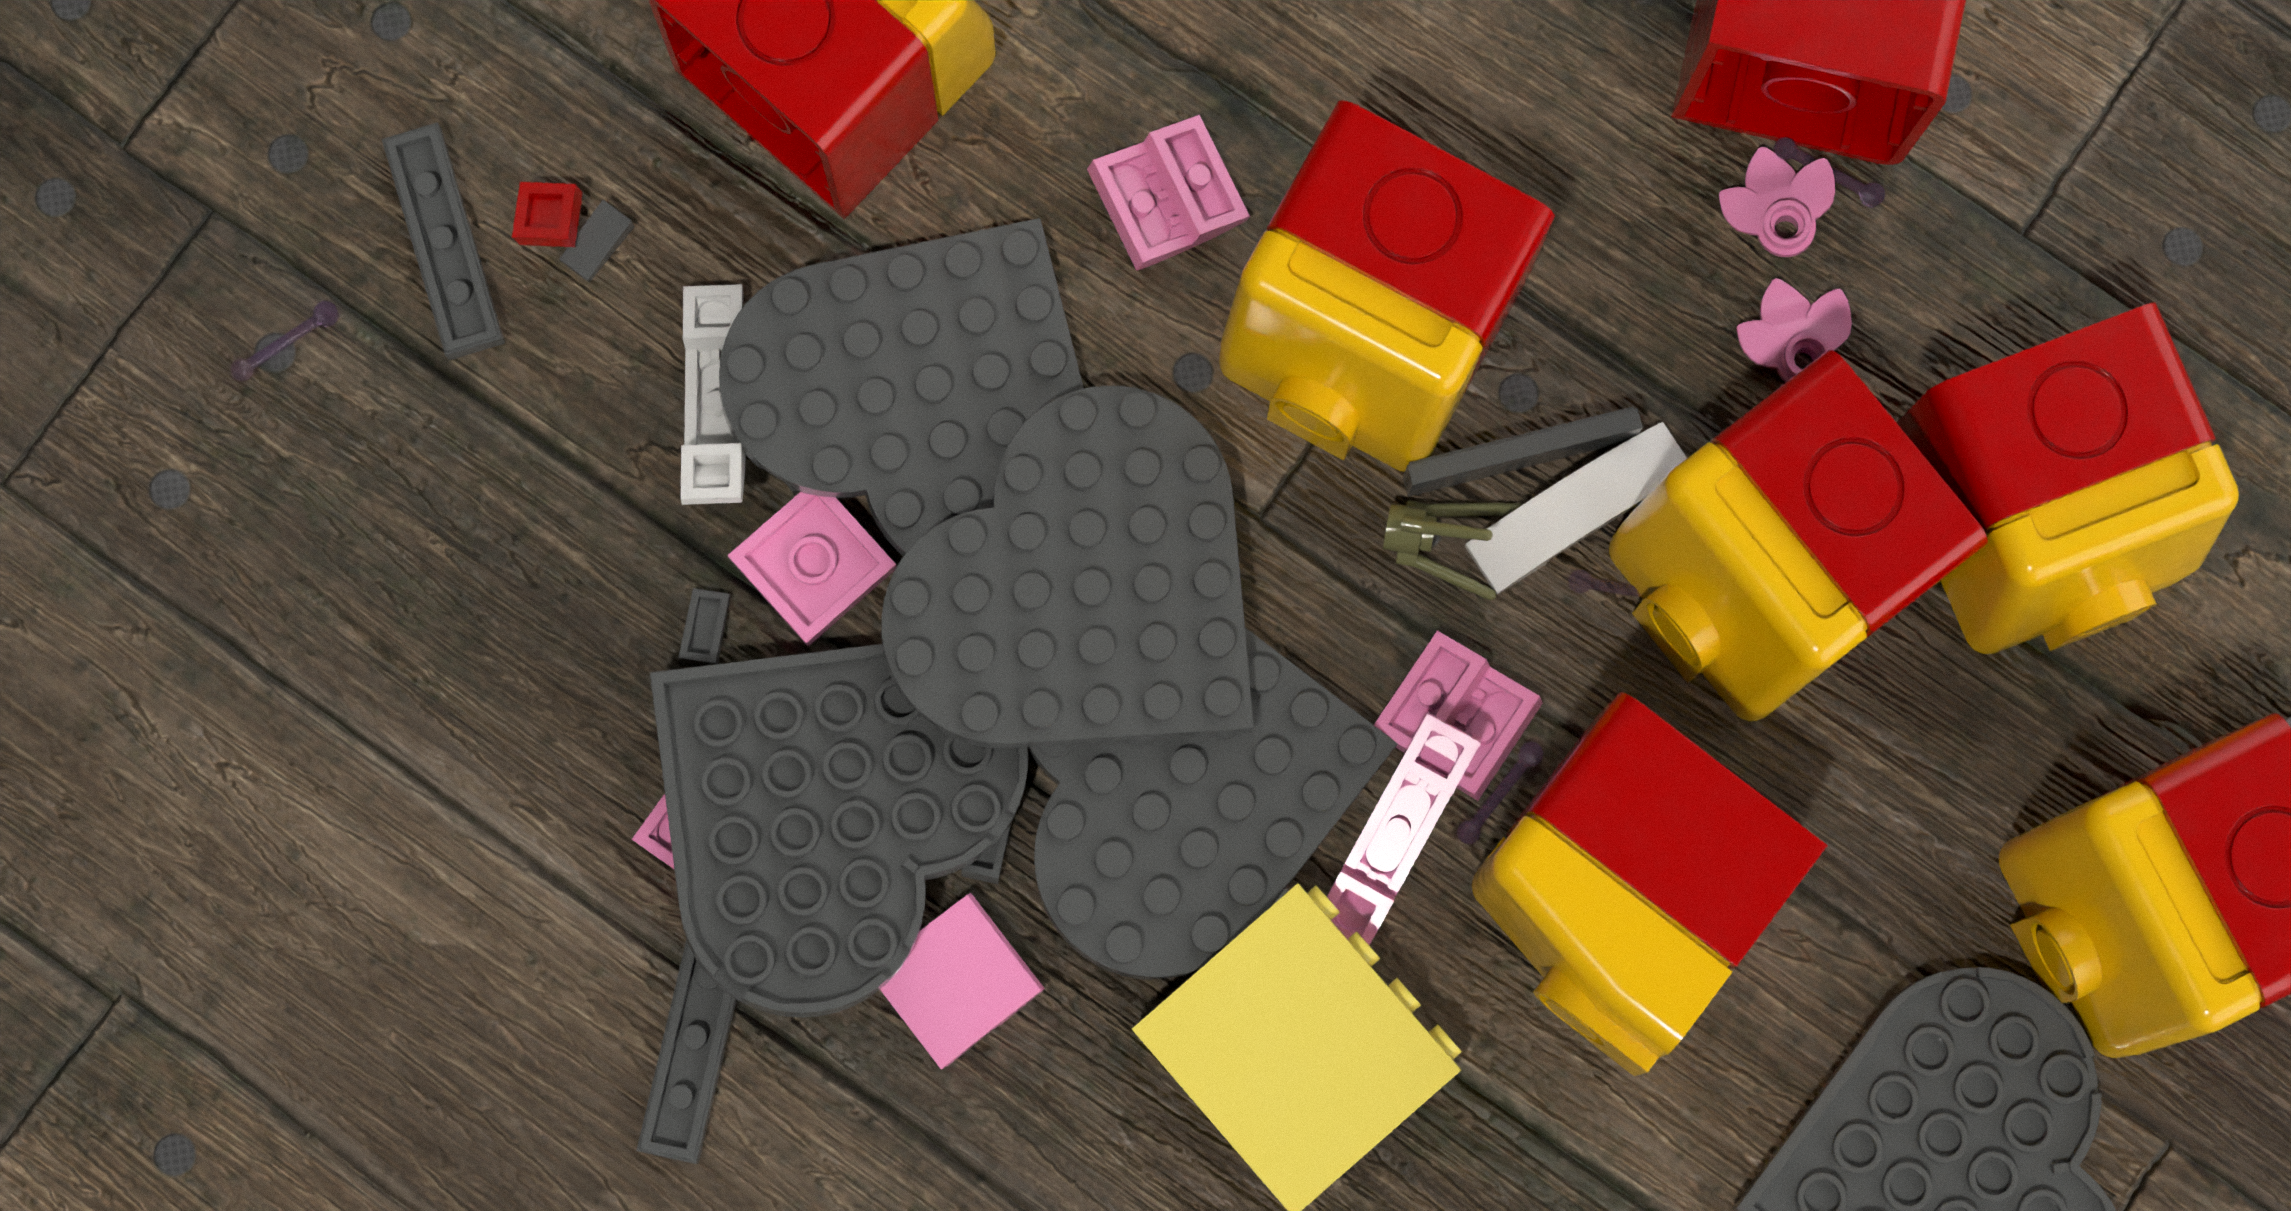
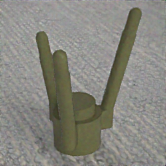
M1411 500L1407 501V506L1391 503L1383 550L1398 552L1396 564L1416 567L1470 593L1479 595L1487 600H1494L1497 595L1494 589L1419 555V550L1431 552L1434 535L1489 541L1493 537L1491 530L1437 522V517L1504 516L1510 514L1524 503L1427 504Z

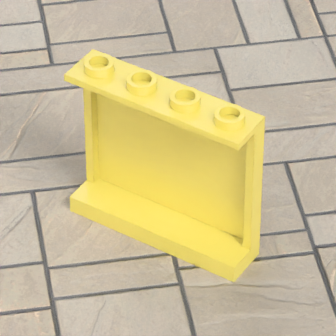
M1298 883L1132 1028L1133 1032L1287 1211H1302L1461 1071V1068L1453 1059L1462 1052L1438 1024L1430 1031L1422 1025L1413 1014L1421 1004L1398 978L1388 985L1372 966L1381 958L1356 931L1347 939L1332 922V919L1340 912L1319 887L1315 885L1310 891L1306 892Z

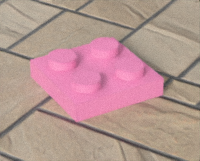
M803 492L798 493L728 554L731 562L807 646H810L892 574L897 567L896 563L836 497L815 496Z

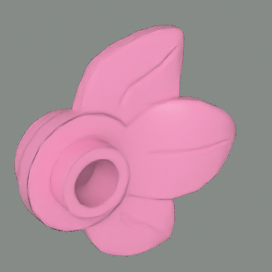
M1760 147L1747 167L1745 187L1728 188L1719 192L1721 211L1731 227L1736 231L1757 236L1760 244L1769 253L1778 257H1793L1801 254L1811 245L1816 232L1815 221L1832 206L1835 195V178L1831 165L1825 158L1811 162L1796 174L1794 169L1783 158L1766 147ZM1787 221L1796 227L1797 233L1790 238H1783L1776 233L1775 226L1780 222Z
M1775 278L1771 281L1761 300V320L1741 323L1736 327L1739 344L1746 356L1757 365L1777 369L1780 377L1787 382L1802 371L1795 364L1794 356L1796 354L1806 353L1815 361L1826 351H1835L1847 340L1852 325L1851 311L1848 300L1841 289H1835L1824 294L1811 305L1795 288L1781 279Z

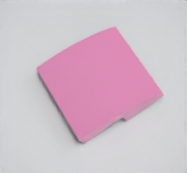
M1200 115L1152 131L1144 142L1094 159L1087 168L1136 271L1211 240L1242 224L1250 217Z
M1436 631L1374 726L1398 743L1396 748L1404 754L1428 712L1480 740V746L1456 787L1478 801L1543 702L1536 693L1491 668L1484 657L1443 633Z
M970 893L919 931L909 957L895 976L880 990L942 1070L958 1059L990 1031L1002 1025L1045 988L972 893Z

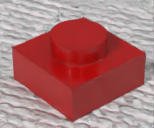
M520 182L512 238L519 245L575 247L583 196L581 189L576 184Z

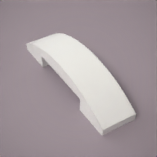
M742 284L683 286L685 433L684 445H681L682 505L741 503L743 501L746 454L743 452L742 444L736 442L728 427L719 393V368L724 341L737 314L744 307Z
M1661 422L1586 464L1487 528L1493 533L1491 540L1472 539L1465 544V548L1491 588L1498 595L1545 566L1553 557L1640 504L1669 472L1686 460L1687 457L1665 424Z

